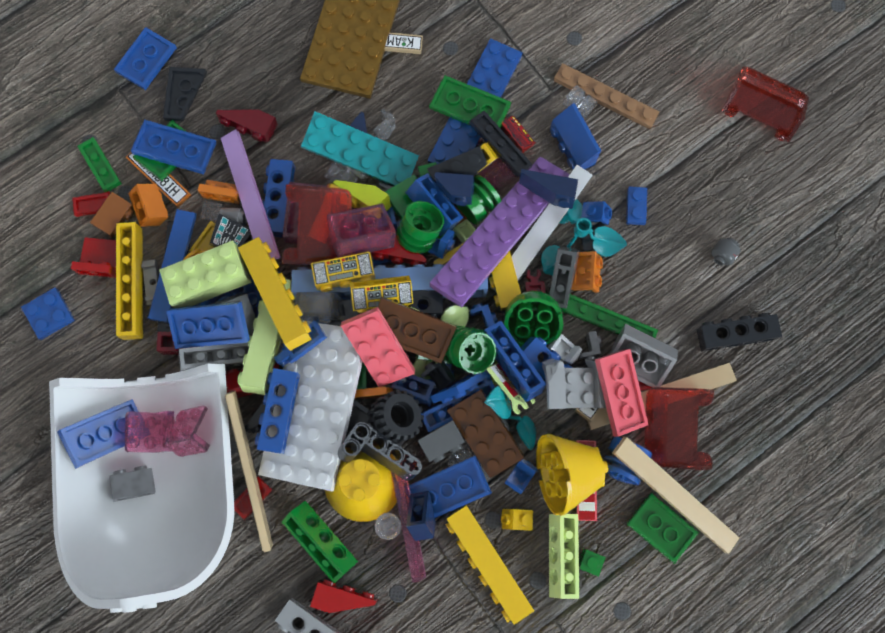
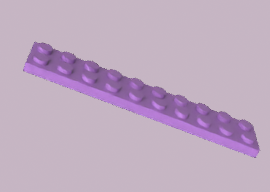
M539 157L532 168L529 169L563 177L570 175L542 157ZM518 181L432 279L430 287L462 308L549 205V202L519 184Z

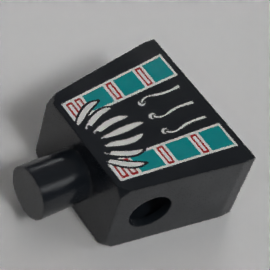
M219 213L209 245L218 247L234 241L240 247L250 236L251 231L249 228Z

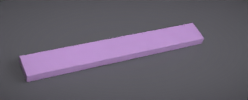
M235 129L221 137L225 154L252 238L259 237L263 243L267 242L272 251L269 253L270 257H274L277 260L281 257L240 133Z

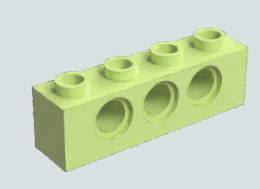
M549 514V597L579 599L578 514H566L563 516Z

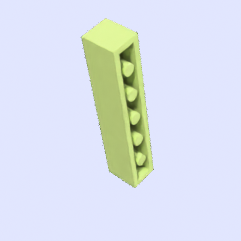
M286 279L287 283L284 285L286 289H291L292 280ZM260 300L258 304V318H255L253 322L254 332L253 336L249 337V350L243 358L244 368L238 375V384L243 392L265 395L269 388L267 384L269 373L273 372L275 365L274 357L278 354L282 338L264 301Z

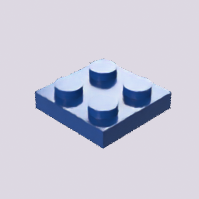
M57 288L49 290L21 307L37 338L40 340L75 321Z

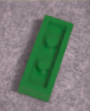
M94 137L77 146L104 192H109L122 184Z

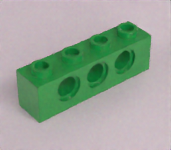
M306 501L289 512L281 521L333 583H336L358 562Z

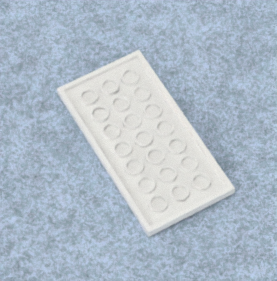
M318 323L327 338L297 361L289 362L283 367V370L300 374L285 454L264 451L258 475L334 492L341 461L338 457V449L346 438L363 361L341 326ZM279 386L277 396L285 394V386ZM280 406L274 407L273 416L277 417L281 414L282 409ZM271 426L269 428L268 434L270 437H274L277 434V427Z

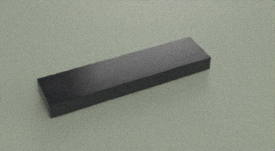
M482 111L470 120L469 124L486 143L488 142L493 151L517 178L521 175V169L529 170L532 168L533 164L485 111Z

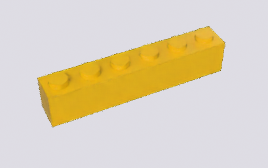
M136 222L116 223V336L123 340L143 339V268L141 267L143 261V229Z
M257 237L238 247L285 346L291 351L312 340L309 335L311 329L307 321L303 322L300 317L303 313L299 305H294L292 301L295 297L291 289H286L284 285L287 283L282 272L278 273L277 271L279 265L274 257L271 258L269 255L272 251L268 243H263Z
M467 505L446 518L448 521L445 524L451 534L456 533L459 538L456 541L462 552L466 550L470 555L467 560L472 568L479 569L481 573L478 576L485 587L489 585L493 591L490 593L496 605L500 603L504 610L501 613L507 623L512 621L515 625L534 612V609Z

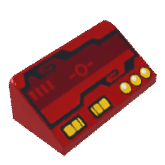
M514 116L504 119L500 129L522 153L536 144Z

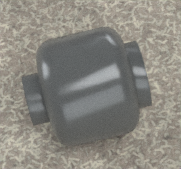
M728 237L720 239L712 249L711 254L716 264L729 266L734 263L741 251L739 243L733 238Z

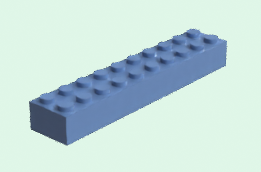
M418 264L405 268V265H395L394 268L377 265L374 268L376 279L409 275L412 291H435L430 287V282L444 265L435 264L433 267H425V265ZM298 267L297 270H292L291 291L297 301H339L341 297L351 298L350 287L341 288L339 286L334 287L331 291L321 292V290L318 291L315 287L312 269ZM488 277L470 298H484L487 296Z

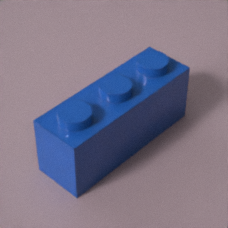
M428 173L416 179L405 192L412 202H428L435 205L444 216V225L439 233L440 237L448 229L452 230L463 219V216Z

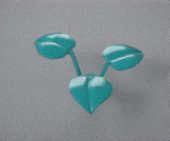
M577 199L574 201L573 208H569L559 222L560 224H566L570 221L571 224H576L574 226L575 235L567 245L568 248L572 246L577 237L583 238L588 234L594 240L592 243L593 250L603 257L612 256L627 245L625 239L618 232L606 226L596 228L593 235L591 221L587 218H581L583 206ZM557 245L547 247L542 253V269L547 275L553 276L557 251L560 248Z
M499 385L496 386L489 393L484 403L490 406L502 419L517 420V431L521 440L530 451L533 450L536 442V428L533 421L528 416H523L522 418L520 416H511L509 398Z

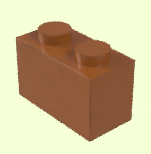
M111 192L90 223L113 238L116 235V223H124L125 220H129L134 213L133 205Z

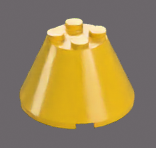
M552 434L542 435L538 440L536 468L541 470L542 475L539 485L544 500L554 515H566L598 489L605 486V473L608 472V465L606 461L602 460L598 447H591Z
M373 443L376 449H380L378 444ZM345 447L348 453L353 454L351 448ZM360 451L352 461H340L334 492L325 490V494L330 505L341 516L353 521L368 522L384 516L395 506L402 491L403 479ZM390 454L391 459L397 461L396 458L392 454Z

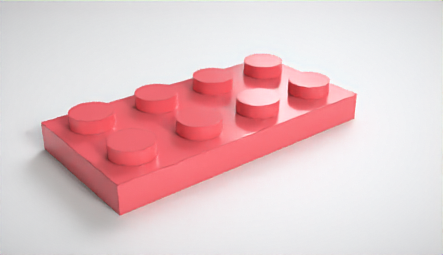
M378 307L341 322V328L378 387H383L415 374V368Z
M624 349L595 359L613 436L619 437L647 426L648 420L631 349Z

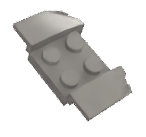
M553 358L542 362L546 378L547 409L606 408L595 361L585 359L588 368H564L563 361Z

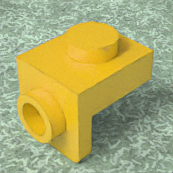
M502 509V529L533 531V510Z

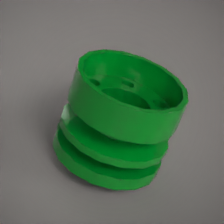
M476 174L474 176L475 185L472 205H456L474 225H478L487 217L486 211L491 213L501 202V198L494 187L484 177Z
M424 201L412 202L404 212L396 231V238L400 245L413 253L428 252L432 249L444 225V216L431 203Z
M465 326L459 327L454 332L445 356L452 365L468 373L479 374L485 372L493 364L496 357V345L493 339L483 332Z

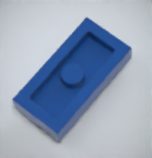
M629 186L627 188L626 224L645 225L647 188Z

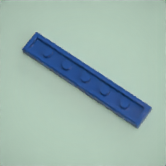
M177 209L161 269L180 262L186 257L197 216L196 213ZM159 274L148 319L169 323L166 311L173 307L169 304L162 277Z

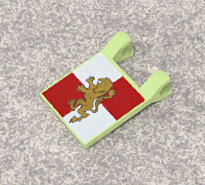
M498 363L487 368V371L512 401V408L516 414L521 413L518 409V404L522 405L524 409L529 408ZM535 398L530 400L532 404L535 403Z

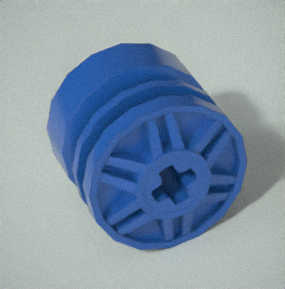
M613 437L608 447L609 451L613 452L622 438ZM634 443L646 455H648L651 458L652 453L649 450ZM604 456V460L610 463L607 464V474L610 477L626 484L629 483L637 486L640 484L641 480L634 476L636 474L616 456Z

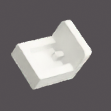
M562 334L548 346L550 351L554 350L560 355L561 361L568 364H573V362L577 361L582 351L580 346H575Z

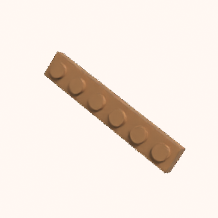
M563 63L554 77V82L648 129H651L659 114V111Z

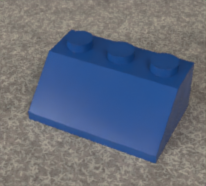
M573 103L552 120L550 132L553 138L558 140L561 153H565L570 169H574L576 165L587 169L596 164L601 149L576 104Z

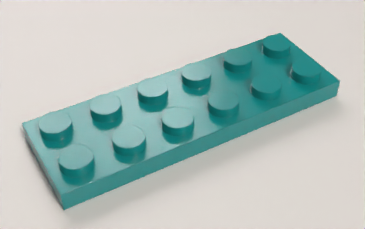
M314 111L301 145L303 149L392 186L411 177L419 155Z

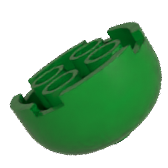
M527 291L517 295L509 303L505 311L504 326L519 347H522L530 337H541L548 345L557 340L562 333L563 314L557 301L550 295L540 291Z

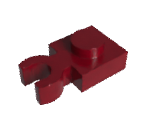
M527 270L526 279L529 282H525V292L540 291L546 293L544 281H539L541 271L537 270V276L533 277L530 275V270Z

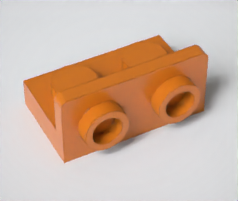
M206 180L205 184H199L198 192L205 199L240 204V197L235 184Z
M596 251L579 252L572 284L573 291L592 290L595 293L599 292V287L602 285L600 269L603 267V259Z

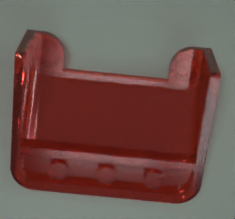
M745 66L742 67L722 111L729 117H734L738 112L776 129L774 136L778 140L790 142L805 119L809 97L796 88Z
M286 184V197L290 201L300 202L297 248H287L283 252L282 264L311 265V263L349 256L352 194L350 191L341 188Z
M653 387L649 389L646 395L648 425L645 426V449L652 453L651 459L660 467L692 470L712 469L713 461L711 456L706 452L697 451L698 406H709L714 400V390Z

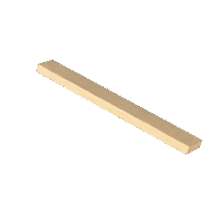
M730 363L662 385L659 390L653 388L641 392L645 412L737 381ZM601 408L592 422L587 420L590 430L610 424L606 408Z
M235 390L225 394V399L262 551L267 552L271 551L273 542Z
M623 437L612 453L724 553L729 554L739 540V537L630 439Z

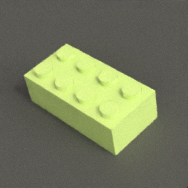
M234 241L159 270L169 304L174 308L191 307L252 283L246 264Z

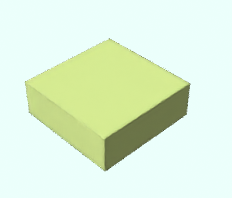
M466 219L454 227L452 231L464 243L476 229Z

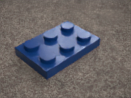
M145 27L114 68V71L146 90L177 47Z
M486 370L483 373L467 375L430 397L433 403L442 401L443 404L454 399L453 396L456 399L467 394L466 390L469 392L478 388L479 382L483 384L490 381L491 374Z

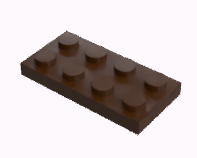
M381 297L377 307L402 348L442 363L457 328L456 325Z
M480 389L450 407L447 411L491 478L521 461L525 456L501 418L490 406L484 403L487 396Z

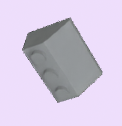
M627 324L622 328L610 352L612 354L624 349H631L638 381L656 390H659L678 358L677 349Z

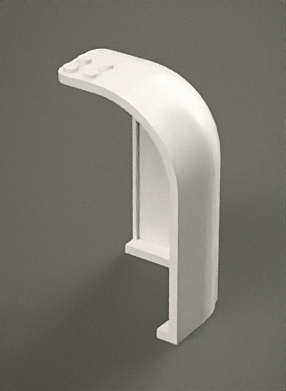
M205 364L185 371L166 374L164 378H156L155 376L137 378V380L124 382V379L57 378L49 381L54 537L62 572L73 593L84 604L92 608L110 609V613H125L137 611L138 608H155L159 602L179 598L196 589L213 573L223 558L229 544L234 521L229 418L225 394H227L225 364ZM133 399L150 435L75 469L57 431ZM139 466L152 468L155 494L113 502L109 475H113L114 471L123 469L126 472L134 471L135 467Z

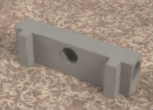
M155 259L142 261L141 264L146 293L145 301L149 307L152 305L159 278L158 265Z

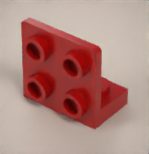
M84 238L81 259L79 262L72 261L71 269L79 275L116 278V240Z

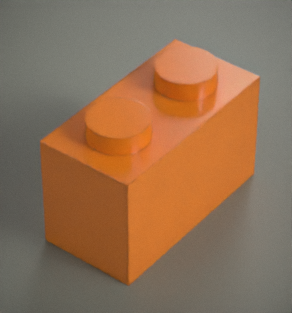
M136 184L128 193L140 227L160 226L169 217L157 184Z

